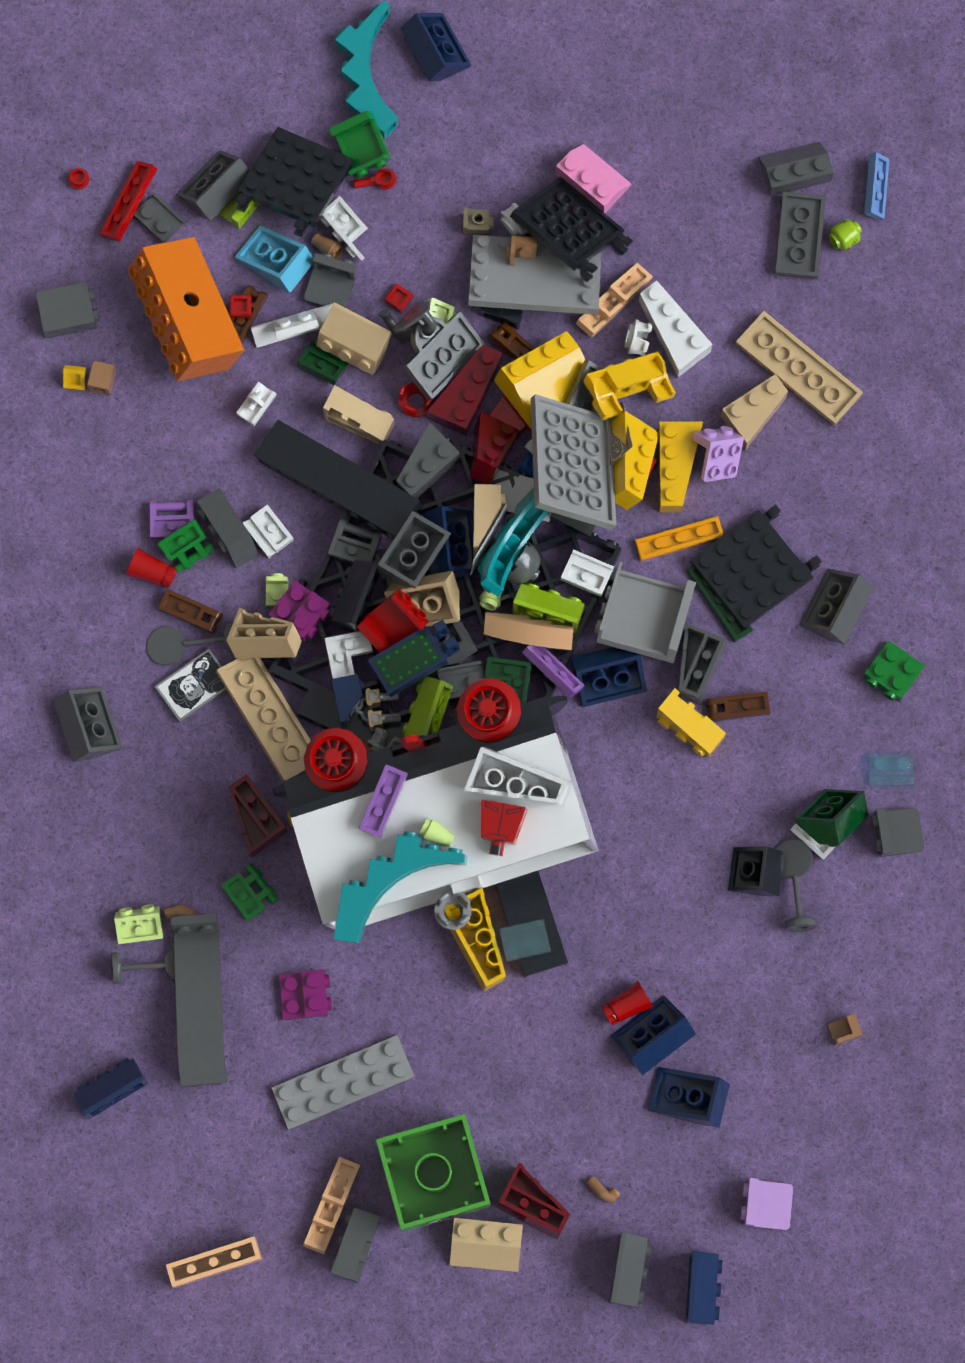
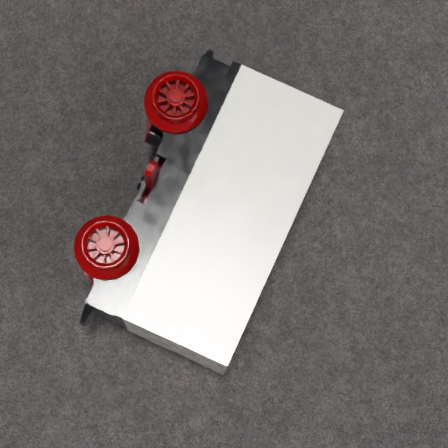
M493 678L480 679L470 684L460 695L457 709L451 712L455 726L439 730L426 736L409 735L401 739V744L373 751L355 734L345 729H326L315 735L307 745L304 754V774L284 780L282 784L272 790L274 796L288 798L291 807L288 811L323 925L335 930L342 883L349 884V880L363 882V887H366L370 859L376 860L377 856L391 858L390 862H393L397 835H404V831L418 833V838L423 840L422 848H425L426 844L439 846L441 851H448L449 847L462 849V854L468 856L466 865L447 864L429 867L412 873L397 882L382 896L373 908L365 926L435 904L446 892L453 894L470 893L482 887L495 885L598 852L599 850L567 749L555 714L567 704V697L562 695L546 698L544 696L524 703L519 700L514 689L504 681ZM481 747L489 748L571 781L564 802L561 804L464 791ZM385 765H389L408 773V776L384 833L379 838L359 830V826ZM482 800L523 806L528 809L516 844L505 843L503 856L490 855L491 841L481 838ZM427 818L431 820L434 818L448 831L455 834L449 847L425 840L423 836L419 835Z

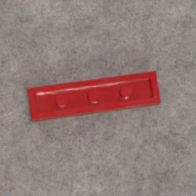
M141 161L136 162L99 233L103 238L117 242L121 241L157 171L153 164Z

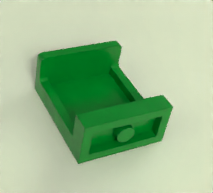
M364 111L329 128L331 135L336 137L343 155L354 159V164L350 171H348L349 176H356L357 179L364 177L368 174V170L375 168V170L387 166V161L392 160L373 112Z

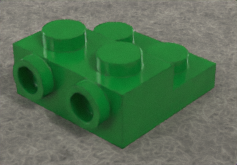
M888 641L863 677L866 679L865 682L872 688L876 689L878 687L883 690L884 696L889 700L895 701L896 699L900 702L925 665Z

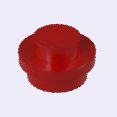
M82 168L73 169L68 175V182L74 189H83L89 184V174Z

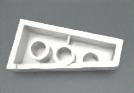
M657 280L640 293L639 303L652 324L656 336L678 378L711 352L712 343Z
M481 747L464 791L561 804L564 802L571 781L489 748Z

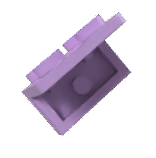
M721 426L720 429L706 428L704 431L694 432L693 441L707 448L701 475L703 481L729 479L737 475L744 437L734 432L733 428Z
M749 1178L747 1183L743 1184L742 1196L746 1197L745 1206L741 1207L740 1220H744L743 1226L779 1230L789 1229L793 1186L791 1184L759 1181L756 1178Z

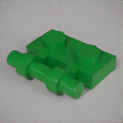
M195 518L158 542L159 547L169 561L176 557L179 558L180 562L174 565L179 573L184 569H190L193 567V563L201 558L205 559L209 556L210 552L215 550L212 542L205 546L202 545L201 541L207 535ZM194 546L197 551L187 556L184 552Z
M253 864L245 868L249 874L247 878L244 879L240 872H238L221 885L247 922L266 909L261 901L267 898L272 905L279 900L274 894V888L271 885L268 886L262 877V872L257 870ZM254 882L261 890L257 895L249 886Z

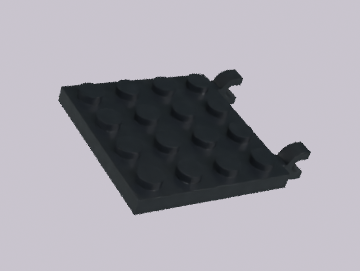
M277 127L238 189L239 196L236 202L239 204L237 210L245 213L252 200L297 220L294 224L296 228L294 234L302 238L309 225L315 228L348 174V171L353 166L354 159Z
M559 177L517 207L510 215L518 225L530 233L573 271L579 269L581 277L586 282L593 278L592 273L598 269L595 264L589 262L590 259L613 242L615 243L616 250L623 256L628 251L627 247L633 242L631 238L623 234L625 230L562 177Z
M776 504L764 515L758 510L690 560L691 565L743 630L813 579L810 573L822 563L821 559L816 555L803 565L772 527L770 522L777 518L781 512Z

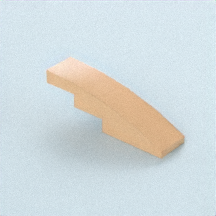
M636 263L599 298L598 315L584 314L577 320L576 324L592 338L648 284L653 276Z
M485 612V635L522 644L572 650L573 626L552 625V621L529 619L530 616Z
M342 1157L338 1158L304 1241V1247L323 1255L325 1254L360 1168L359 1164Z

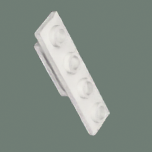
M339 196L327 206L320 220L326 227L331 225L335 229L332 234L340 243L343 240L347 243L348 246L345 249L353 258L357 255L362 261L365 257L352 242L368 228Z
M333 303L251 327L256 347L321 329Z

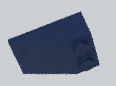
M658 1067L648 1111L700 1125L720 1128L730 1084L720 1077Z

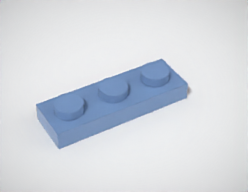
M877 152L870 153L864 214L875 220L885 219L890 159Z

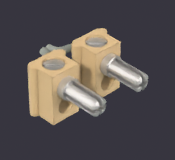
M367 688L366 697L361 699L360 706L356 707V712L361 715L365 722H369V728L372 732L377 727L383 729V723L401 721L400 713L385 715L381 714V711L373 712L372 709L381 707V701L398 699L399 694L390 698L388 693H379V689L370 690V688ZM366 700L367 708L369 709L368 719L365 718L362 711H359Z

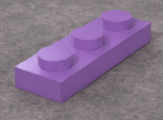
M529 645L522 652L532 664L543 672L546 678L550 679L569 698L579 693L585 686L545 647Z
M385 765L359 830L379 838L382 837L408 773Z

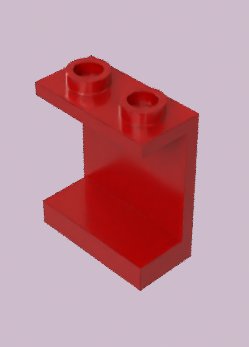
M399 588L365 616L356 627L381 653L414 632L424 629L429 620L424 611L412 603L411 597Z

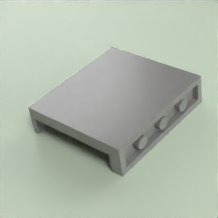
M620 561L618 568L613 569L610 582H613V585L607 587L605 598L608 599V602L603 603L600 616H603L602 621L598 620L594 633H598L597 643L674 663L696 582L687 580L686 587L684 588L621 570L623 562Z

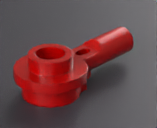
M382 169L375 173L374 177L354 180L355 188L377 185L383 190H388L395 186L397 178L392 170Z

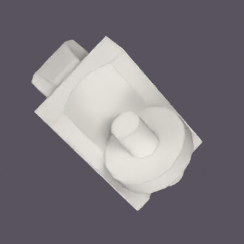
M258 382L236 414L255 426L277 394Z

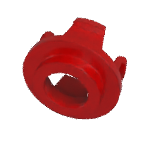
M410 383L402 385L400 388L398 403L404 414L417 418L427 414L428 409L434 403V398L427 400L416 384ZM413 394H420L424 398L423 406L418 409L410 407L408 404L409 397Z

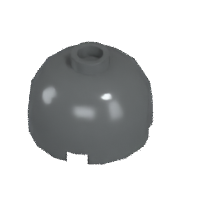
M528 541L517 556L506 581L512 584L520 585L525 584L529 580L534 581L540 574L538 570L541 564L540 555L537 549Z

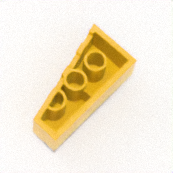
M703 421L659 422V512L682 511L698 445L697 442L693 441L694 432L701 431Z

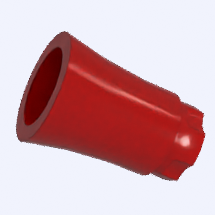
M137 548L126 576L170 588L177 569Z
M638 980L628 989L610 999L609 1003L601 1006L612 1026L619 1021L621 1023L629 1017L653 1008Z

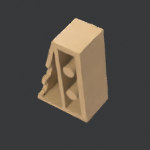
M776 374L722 409L721 418L726 425L744 437L742 447L745 451L786 399L788 390Z
M335 385L323 407L326 421L380 446L383 440L387 441L395 425L394 418L390 413L376 409L369 403L360 400Z
M239 608L227 637V642L235 658L296 657L302 642L294 623L274 617L270 619L265 618L256 612L254 614L247 613L242 608Z

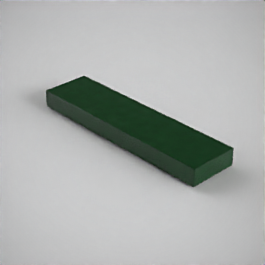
M693 566L686 570L692 581L696 582V587L734 643L753 632L751 626L743 630Z

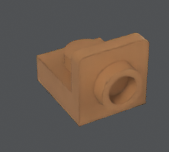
M512 236L511 244H507L506 257H510V265L514 266L515 257L536 258L537 239L534 237Z

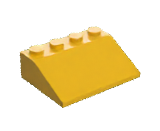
M566 331L502 367L494 381L532 430L530 398L537 394L565 403L585 358L580 347Z

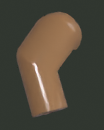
M184 904L164 909L167 920L171 919V917L196 915L194 909Z
M592 1177L587 1182V1185L597 1197L609 1203L616 1202L615 1200L620 1197V1193L615 1187H611L607 1191L596 1177Z

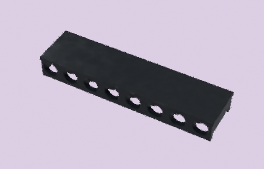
M280 420L276 421L254 454L262 465L393 540L412 511L417 513L423 508L419 499Z
M539 871L495 884L524 978L566 965L568 960Z

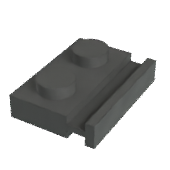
M156 193L140 206L133 215L162 243H166L186 223Z
M481 661L437 670L439 680L453 686L449 701L460 699V695L470 684L484 679Z

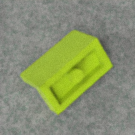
M237 193L234 200L228 203L220 212V216L240 229L260 204L251 200L245 213L237 210L239 203L236 202L239 196Z

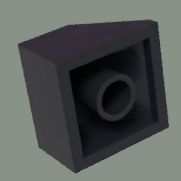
M768 846L734 847L728 891L759 896H779L785 852Z

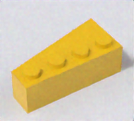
M624 411L611 421L612 433L624 444L626 442L627 426L629 427L633 445L629 451L613 464L615 503L625 510L630 509L643 500L659 436L658 431L627 411Z
M482 887L467 895L471 902V917L468 923L460 929L450 931L484 992L503 982L506 974ZM452 904L444 909V915L447 919L456 920L460 917L461 913L458 906Z

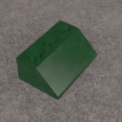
M824 789L795 818V823L818 844L829 845L830 847L839 846L869 815L864 791Z

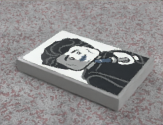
M207 649L155 686L180 723L227 691L216 673L217 669L222 666L210 649Z

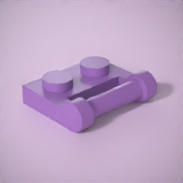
M187 499V502L157 503V501H150V538L163 539L194 519V499ZM187 510V515L157 516V511Z

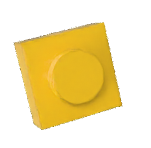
M65 365L63 368V388L85 390L86 367Z

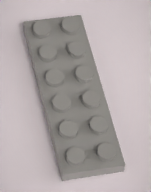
M398 1035L276 1085L272 1087L288 1130H291L415 1078Z

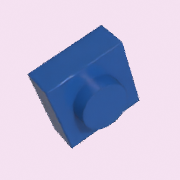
M527 453L517 471L525 472L530 475V478L534 479L533 455Z

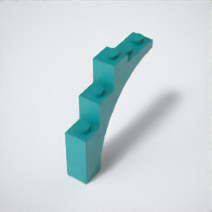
M385 0L379 5L376 4L371 9L370 15L357 24L356 29L349 25L346 29H341L335 39L336 48L350 58L341 66V78L355 89L350 91L346 97V109L355 116L364 111L373 112L384 140L399 125L398 117L386 106L378 94L370 70V55L374 39L381 25L391 14L390 5Z
M534 488L516 505L515 515L497 532L496 543L478 561L477 570L481 575L483 589L497 597L503 592L508 574L523 546L549 513V511L535 508Z
M404 831V835H397L393 862H390L391 858L377 856L376 860L370 859L366 887H363V882L349 880V884L342 883L334 940L360 944L364 926L373 908L382 896L397 882L412 873L429 867L447 864L466 865L468 856L462 854V849L449 847L448 851H441L439 846L426 844L425 848H422L423 840L418 838V833Z

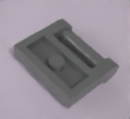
M340 519L328 551V556L352 564L354 560L372 562L381 541L382 533L377 530L373 532L349 524L347 520ZM345 531L372 540L369 545L342 535Z

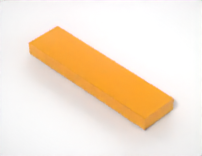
M716 516L635 539L634 542L640 561H645L718 540L724 536L719 517Z

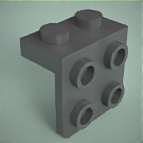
M315 253L313 258L314 269L304 295L305 301L319 306L335 302L346 308L357 277L356 265L350 260L342 259L340 261L334 259L333 256L327 253Z
M885 808L875 810L873 816H871L872 828L876 829L875 847L876 851H879L880 857L923 851L924 842L917 808L886 811Z

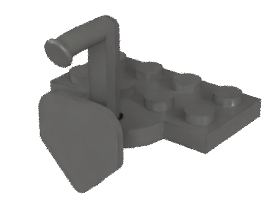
M425 301L414 306L397 323L391 316L390 309H383L378 315L383 319L394 336L403 342L411 340L415 354L403 365V369L427 400H432L469 362L479 348L485 345L460 311L455 312L445 323L431 315L429 312L431 303Z

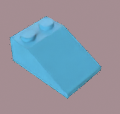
M261 225L235 256V259L275 287L289 293L313 264V256L306 245Z

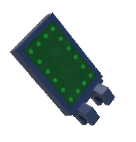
M443 620L433 624L431 628L430 626L427 628L425 626L421 631L414 632L368 660L390 698L448 664L447 658L461 650L454 636L444 641L442 645L440 644L439 640L450 633Z

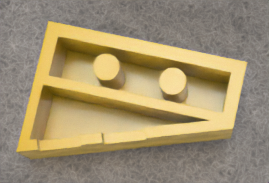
M674 688L658 708L656 718L659 720L657 722L666 730L671 728L676 732L675 736L681 742H689L694 746L692 749L699 756L703 757L705 755L709 758L725 738L726 733L706 715L703 716L696 711L694 704L691 702L687 704L679 698L678 694L680 692Z

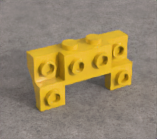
M658 351L639 358L627 359L617 365H608L604 369L588 373L583 381L594 398L592 405L602 421L621 414L623 409L617 399L648 390L655 403L673 398L676 393L669 381L665 361Z

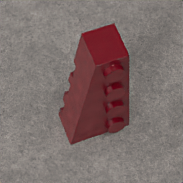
M482 345L428 409L427 419L467 436L502 363L503 353Z

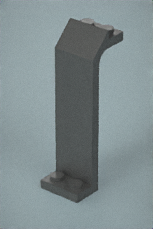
M204 914L171 917V926L174 933L177 1048L181 1086L198 1087L204 1084L221 1085L228 1082V1072L224 1056L220 938L217 915Z

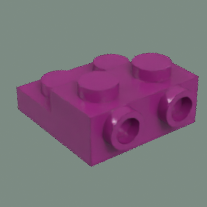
M295 580L268 615L270 618L274 617L294 623L301 640L305 642L307 638L311 639L314 636L319 622H324L328 618L331 607L330 603L315 592L309 591Z
M324 969L279 975L283 1020L328 1016V1011L332 1010L331 997L326 995V988H330L329 974L325 975Z

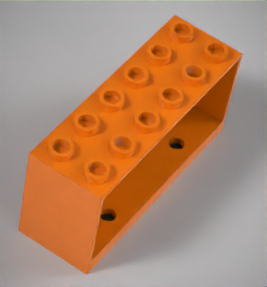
M195 237L142 247L129 265L128 274L135 284L137 295L141 298L145 307V314L151 321L153 332L158 337L162 353L166 356L170 371L176 381L229 370L244 352V348ZM188 294L192 306L186 304L184 295Z

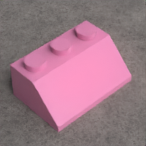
M584 144L571 150L556 166L557 177H562L604 213L632 185Z

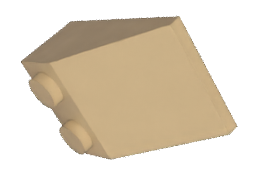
M475 484L474 558L505 507V493H501V485Z

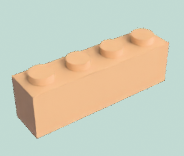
M250 1237L167 1264L166 1268L172 1287L177 1288L263 1259L256 1237Z

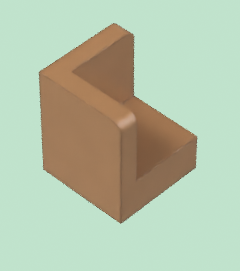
M94 361L87 384L89 391L111 395L116 375L115 365Z
M855 1013L828 1024L835 1046L863 1035Z

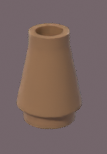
M319 233L312 238L311 244L321 253H327L337 260L343 254L344 248L340 242L322 236Z

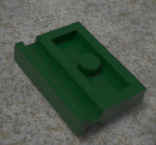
M312 339L310 345L307 346L297 361V367L335 385L349 363L342 361L329 352L323 351L316 346L317 341Z

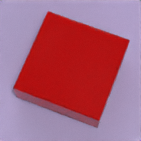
M396 283L384 298V302L402 313L414 297V294Z
M230 295V318H252L251 295Z

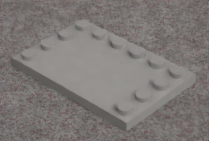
M473 235L468 306L598 315L601 252L589 260L598 269L592 273L593 278L586 282L581 277L579 269L573 271L538 240L536 258L515 257L514 266H511L510 257H506L507 244H511L512 237Z
M534 394L530 399L535 508L613 530L616 527L613 465L610 466L611 419L602 421L598 413Z

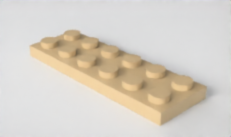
M765 311L759 315L736 341V345L772 375L776 374L785 386L834 426L863 394L858 387Z
M238 658L217 669L218 677L282 781L304 773V754L311 740L261 659Z

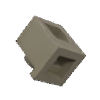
M464 207L463 235L489 236V229H493L494 216H490V210L468 209ZM475 219H483L481 222L475 221Z

